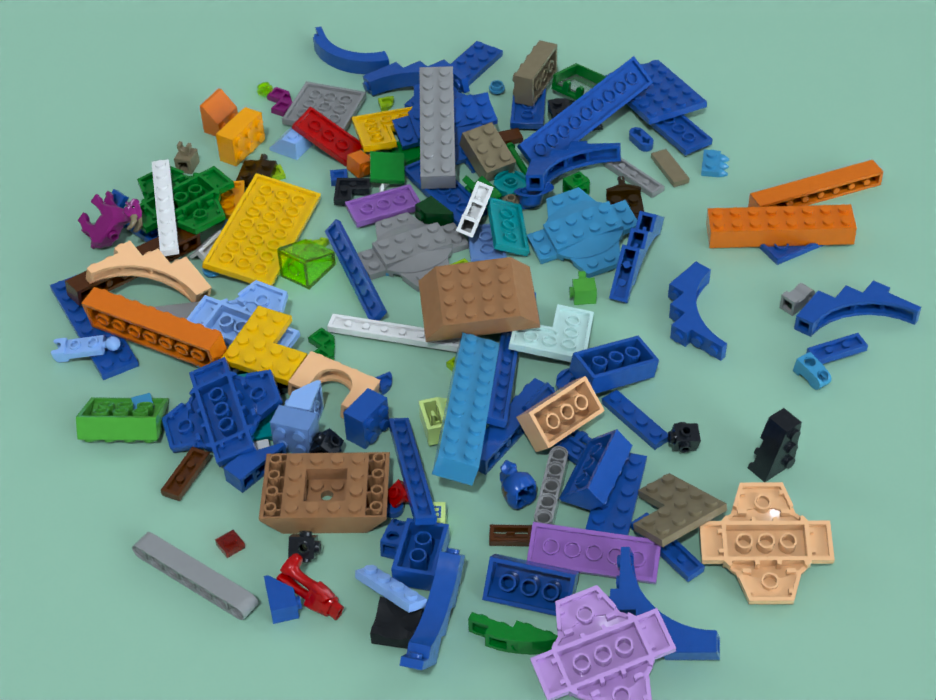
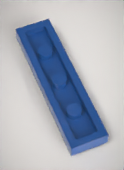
M617 389L602 398V405L651 448L656 450L668 442V433Z
M646 512L645 514H643V515L640 516L639 518H637V519H635L634 521H632V522H631V529L634 530L633 523L637 522L638 520L642 519V518L645 517V516H648L649 513ZM677 540L661 547L660 556L687 582L704 572L705 566Z

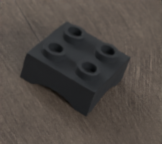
M380 596L375 621L370 632L371 643L407 649L408 643L420 622L424 608L408 613L387 598Z

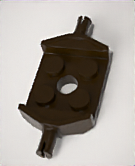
M621 176L617 178L618 185L606 189V199L611 205L626 200L636 219H638L639 211L644 212L641 187L626 184L624 176H622V180Z

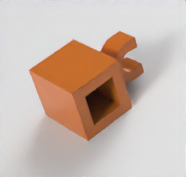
M362 150L347 154L346 169L357 178L370 175V154L367 155Z

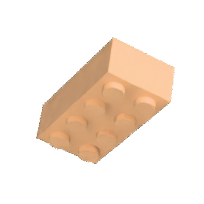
M584 376L571 381L516 418L535 452L550 448L605 410L587 377Z

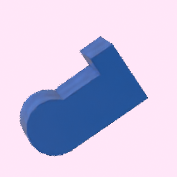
M393 518L390 524H388L380 540V556L391 559L395 558L406 521Z

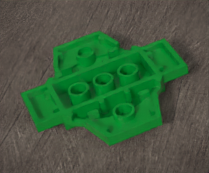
M170 166L176 226L197 235L226 219L219 201H221V194L235 187L234 181L215 166L201 173L193 172V176L184 175V171ZM153 172L137 179L144 197L141 200L140 207L143 221L141 229L145 233L158 228Z

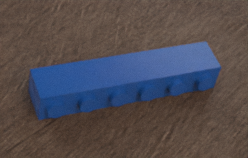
M534 378L529 384L525 385L519 395L513 398L509 406L505 428L489 424V427L485 430L479 472L486 475L525 433L516 417L525 412L522 407L545 384L544 382Z

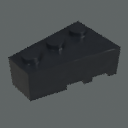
M785 408L771 415L760 437L763 440L760 448L757 447L754 451V454L757 456L753 463H749L747 468L763 482H767L786 468H791L796 461L795 456L798 449L802 422Z

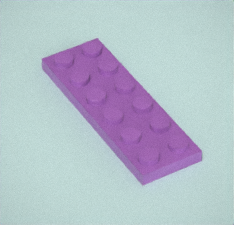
M533 522L527 560L579 571L581 574L616 579L617 575H620V568L617 566V556L621 555V547H630L634 554V568L637 581L656 585L661 546L643 537Z

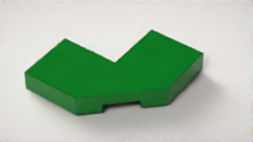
M321 327L308 337V342L318 348L314 351L315 353L335 360V336Z

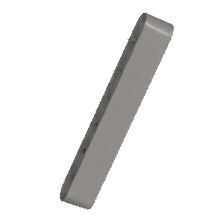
M147 532L132 546L133 552L141 560L239 620H244L258 605V600L252 593L151 532Z

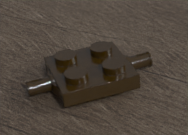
M261 154L259 160H244L236 181L244 180L245 187H248L256 173L272 178L276 172L277 161L267 160L268 156L266 154Z

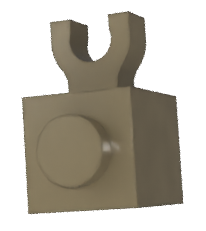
M179 141L177 144L178 153L174 158L175 167L184 171V173L193 174L200 162L198 150L192 148L191 143L184 147L183 143Z

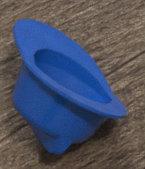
M549 183L544 191H527V187L514 190V193L518 195L522 209H530L539 206L543 195L551 192L554 189V185Z

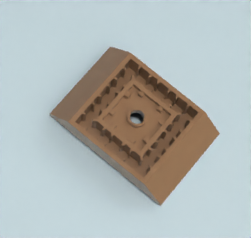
M390 452L267 454L259 521L282 534H299V531H312V534L368 533L387 520ZM325 496H331V497H332V498L329 499V500H323V499H322V498L325 497Z

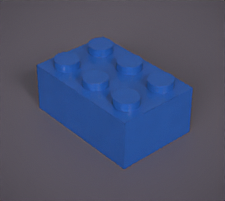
M407 518L391 568L392 577L407 587L430 591L439 552L446 551L450 542L449 524L436 522L433 525H415L412 518Z

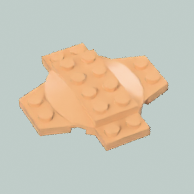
M783 482L739 483L731 514L726 515L721 521H708L699 526L701 563L722 564L723 568H727L735 574L748 604H794L801 574L810 568L811 564H833L835 561L830 520L808 521L803 515L799 516L793 509L794 505Z

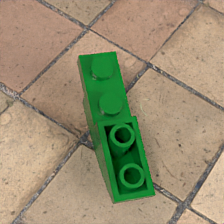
M474 612L468 618L469 632L484 637L486 647L508 653L542 654L552 649L553 643L558 635L551 631H544L529 623L517 620L514 626L511 627L505 622H498L488 618L486 615Z

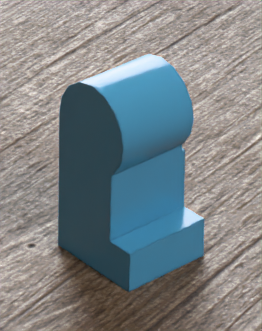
M811 352L796 359L793 372L798 376L801 374L813 389L818 390L831 382L830 373Z

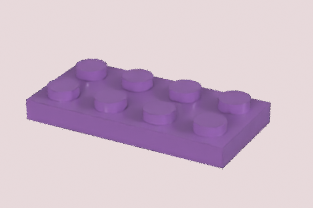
M408 184L346 201L345 207L354 224L359 228L406 212L413 213L415 212V204L421 201L412 186Z

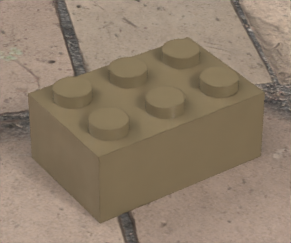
M492 122L462 133L460 146L479 178L483 176L490 182L500 172L509 170V173H513L516 160Z

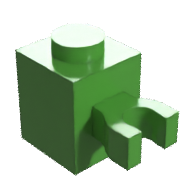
M578 271L579 279H572V287H569V297L573 298L574 305L596 304L597 288L595 278H586L585 271Z

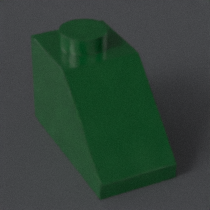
M433 196L415 204V217L424 224L438 222L440 226H444L454 222L453 212Z

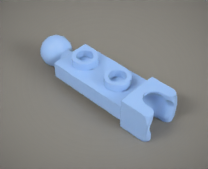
M104 335L69 340L67 338H58L53 341L58 349L52 350L51 355L58 363L68 362L69 359L104 355L105 348L115 351L119 349L121 344L116 336H111L107 339Z

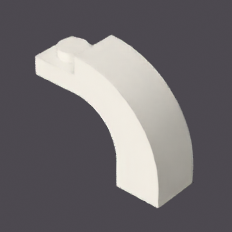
M479 181L476 182L468 205L456 229L457 232L473 238L494 187Z

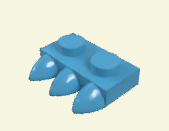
M704 149L701 176H727L728 173L725 169L729 168V166L724 162L729 161V158L721 154V151Z

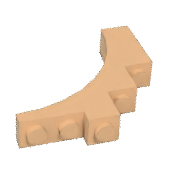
M131 241L118 244L114 248L113 256H108L98 263L91 264L86 271V280L89 284L117 276L144 277L162 282L176 289L191 302L201 301L204 295L210 297L212 289L187 257L176 259L170 263L159 249L148 251L142 256Z

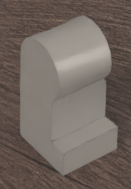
M800 283L791 292L786 291L781 295L779 308L794 316L815 295V291ZM792 304V309L789 308L787 305Z

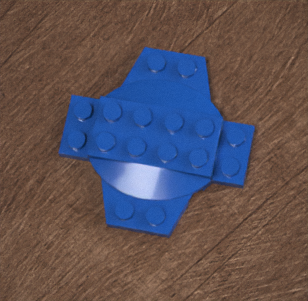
M420 84L414 85V106L408 112V116L392 120L402 150L420 146ZM454 87L455 165H458L468 160L460 146L462 133L490 122L493 125L498 124V119L487 94L473 98L471 94H462Z
M223 357L189 372L193 388L189 392L191 397L185 404L180 403L161 418L172 452L187 451L191 447L203 448L214 453L216 463L221 467L239 455L256 451L253 434L259 423L276 410L279 405L283 404L271 369L247 373L245 377H242L230 370L228 361Z

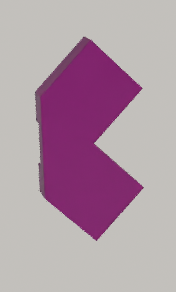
M275 87L267 94V100L276 103L271 108V113L283 117L293 103L289 91Z

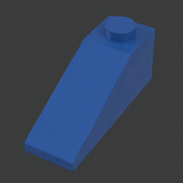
M282 442L237 456L223 467L226 481L240 492H245L264 477L266 455L287 453L285 444Z

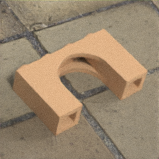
M310 351L288 381V395H291L292 391L316 380H320L321 383L335 381L344 384L350 392L341 404V418H344L343 412L367 388L379 393L380 389L379 379L313 351Z

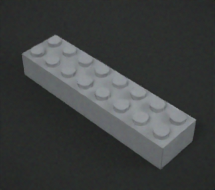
M453 66L419 67L421 189L456 188Z

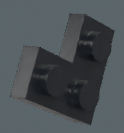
M337 178L333 199L334 205L345 206L346 201L352 200L353 194H370V178Z

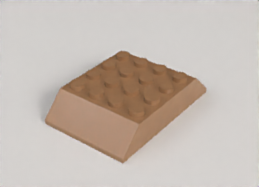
M512 257L435 266L418 281L426 342L461 338L462 333L478 336L540 328L530 266Z

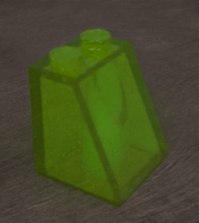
M303 239L277 249L281 277L309 290L336 265L334 251L308 239Z

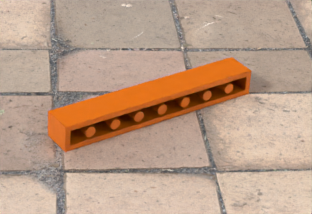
M872 159L750 193L748 207L805 206L879 186L881 185L884 171Z

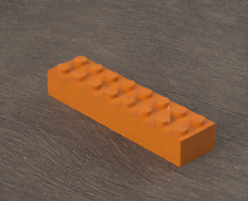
M851 204L707 208L706 227L709 248L760 247L762 244L768 247H772L774 244L777 246H787V244L789 246H806L810 243L818 245L854 244L857 226Z
M94 287L81 303L92 327L199 367L221 359L227 350L220 331L206 328L200 323L195 324L183 317L173 316L169 312H162L153 306L143 305L136 300H129L122 295L110 293L106 289Z

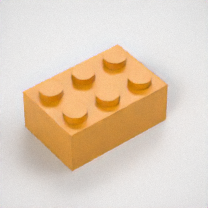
M245 107L216 133L220 161L237 167L265 140L261 112Z

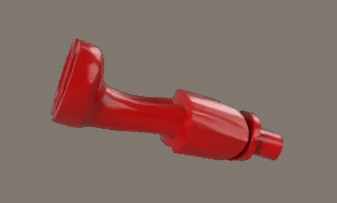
M295 553L290 556L280 569L282 573L276 579L293 587L294 593L305 600V607L337 620L344 609V606L339 603V598L335 597V594L322 581L316 582L300 570L303 562L301 555Z

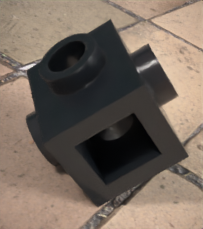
M674 423L671 431L668 432V443L671 444L672 451H680L681 453L696 451L701 442L698 423Z
M330 428L323 432L319 431L313 438L314 442L309 453H341V446L344 440Z
M299 531V534L289 536L288 558L298 553L302 556L303 562H311V559H315L317 554H320L321 541H318V535H312V531Z

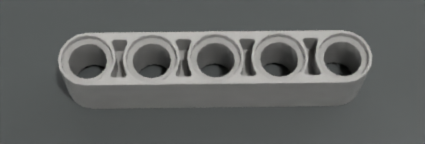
M556 446L550 450L534 514V522L555 524L560 502L559 497L562 493L568 468V451L562 446Z

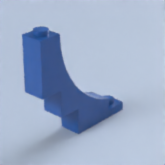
M445 59L429 66L418 61L404 68L397 62H394L364 75L363 88L374 96L388 90L411 87L420 84L419 67H448L452 65ZM453 67L454 87L464 94L469 92L467 77Z
M639 211L636 228L631 227L627 245L622 244L609 299L628 303L632 285H635L646 252L654 238L661 234L665 217Z
M447 547L446 551L439 552L436 571L424 612L415 633L408 643L407 654L401 656L399 666L424 670L437 664L441 637L447 633L451 608L456 607L465 555L459 554V549Z

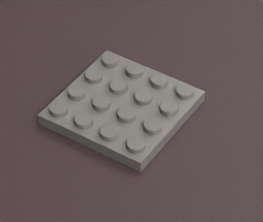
M306 81L283 116L282 123L293 126L311 106L347 131L352 122L351 117L356 116L366 99V92Z

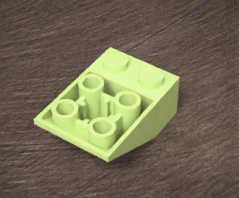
M435 397L418 401L419 416L429 446L438 444L447 398Z

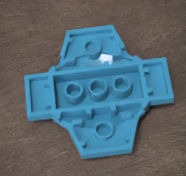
M579 187L546 199L548 220L543 224L542 230L527 235V239L540 264L555 259L562 261L569 259L579 271L586 272L587 278L617 268L620 256L619 241L622 240L623 235L630 233L631 227L636 228L637 219L626 200L612 205L609 201L604 203L597 202Z

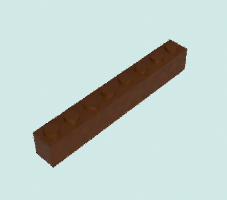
M177 227L179 254L165 256L166 259L171 262L196 250L201 245L200 233L195 235ZM159 236L136 247L142 256L148 251L160 250ZM86 271L65 280L67 295L80 306L94 287L111 291L138 277L117 276L89 284L86 280Z

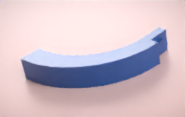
M315 27L316 34L313 37L314 50L319 58L328 65L341 71L365 75L389 65V58L385 51L358 53L341 49L327 39L322 27Z

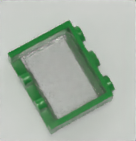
M575 63L553 75L551 89L577 100L605 79L606 76Z

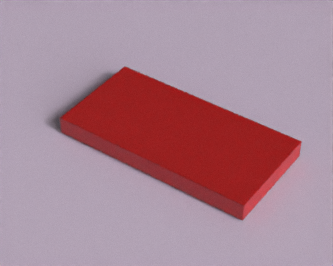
M311 106L292 126L293 130L346 167L347 154L362 150L358 139Z

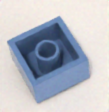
M279 405L270 421L274 445L283 442L286 446V452L309 453L314 442L313 438L319 432L317 413Z

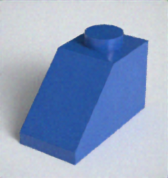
M269 575L264 576L273 624L299 619L298 609H302L300 596H295L294 588Z

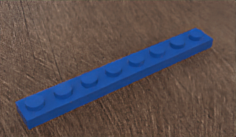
M335 219L325 230V233L368 319L380 321L387 313V310L341 221Z
M512 331L500 334V344L487 417L488 424L505 428L507 424L518 351L508 349Z
M389 418V429L414 524L423 526L436 524V512L409 418Z

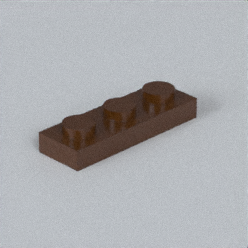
M191 447L162 487V496L180 501L210 460V452Z

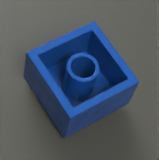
M367 388L343 412L346 440L366 449L376 441L383 431L388 429L389 408L387 397Z

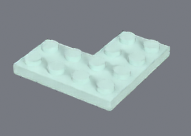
M557 304L553 327L540 325V328L512 331L508 349L571 362L574 352L588 348L594 312Z

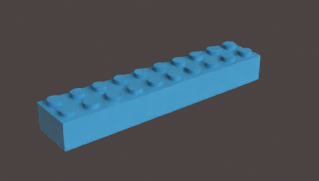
M462 333L456 351L432 475L473 486L480 465L500 343L480 338L473 334Z

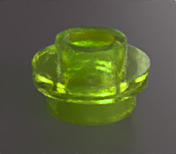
M263 82L257 86L258 95L267 96L273 90V87L269 82Z

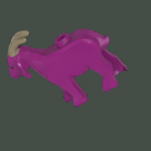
M107 191L105 193L104 202L98 194H95L91 203L101 213L95 225L91 224L87 213L83 212L78 219L82 227L81 231L91 239L92 249H102L111 246L119 238L121 230L127 223H130L126 228L127 230H131L135 226L133 232L140 231L143 221L138 199L132 198L130 202H125L127 207L123 209L114 202L112 192Z

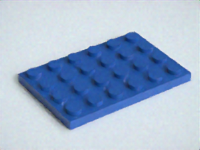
M659 60L640 64L653 83L626 103L649 125L707 107V101Z

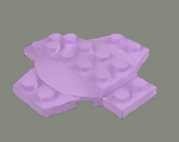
M598 585L555 601L558 637L553 643L551 650L530 658L546 700H555L568 694L569 697L573 696L580 700H652L649 674L652 671L655 660L676 652L675 644L658 608L638 616L629 612L628 614L620 612L616 608L615 603Z

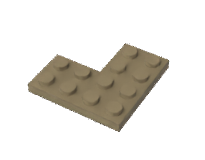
M669 473L638 490V495L641 499L659 509L633 523L634 531L664 547L726 512L727 503Z

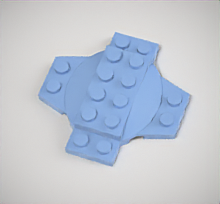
M255 280L238 293L239 297L235 300L228 301L226 298L220 301L204 295L187 320L195 324L200 323L206 328L220 331L228 349L258 306L284 313L288 293L282 289ZM288 327L277 344L292 348L300 337L299 330ZM230 367L232 372L239 371V369Z

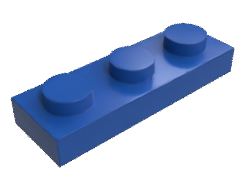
M855 333L809 347L806 353L811 352L822 364L867 351L868 344L859 333Z

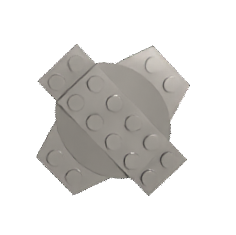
M406 212L375 222L377 240L372 243L371 249L357 254L371 280L386 276V273L391 277L397 274L402 277V281L419 292L418 281L435 266L449 265L448 258H451L453 253L469 249V243L462 233L456 231L457 226L454 222L444 226H440L438 222L424 224Z

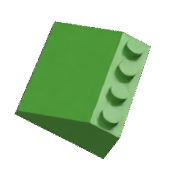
M91 397L76 416L77 440H84L85 442L104 440L105 442H114L116 440H124V442H134L136 440H144L147 443L154 442L162 434L163 422L161 418L166 415L169 398H152L153 403L140 402L137 404V409H134L131 398Z

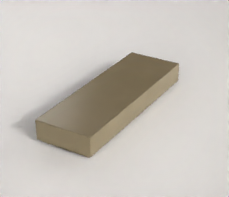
M667 149L651 153V159L673 187L689 183L690 178Z

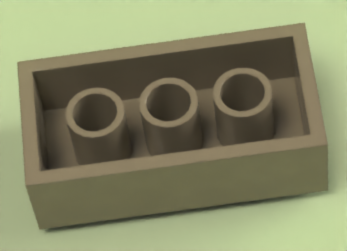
M539 40L536 46H533L531 53L526 56V60L520 64L518 71L514 73L512 79L514 82L513 95L516 103L532 107L553 78V75L557 72V44Z

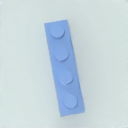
M366 565L364 568L355 570V578L408 613L425 608L427 603L425 597L378 569L375 565Z

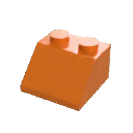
M220 88L200 105L204 132L216 136V133L238 114L237 106Z

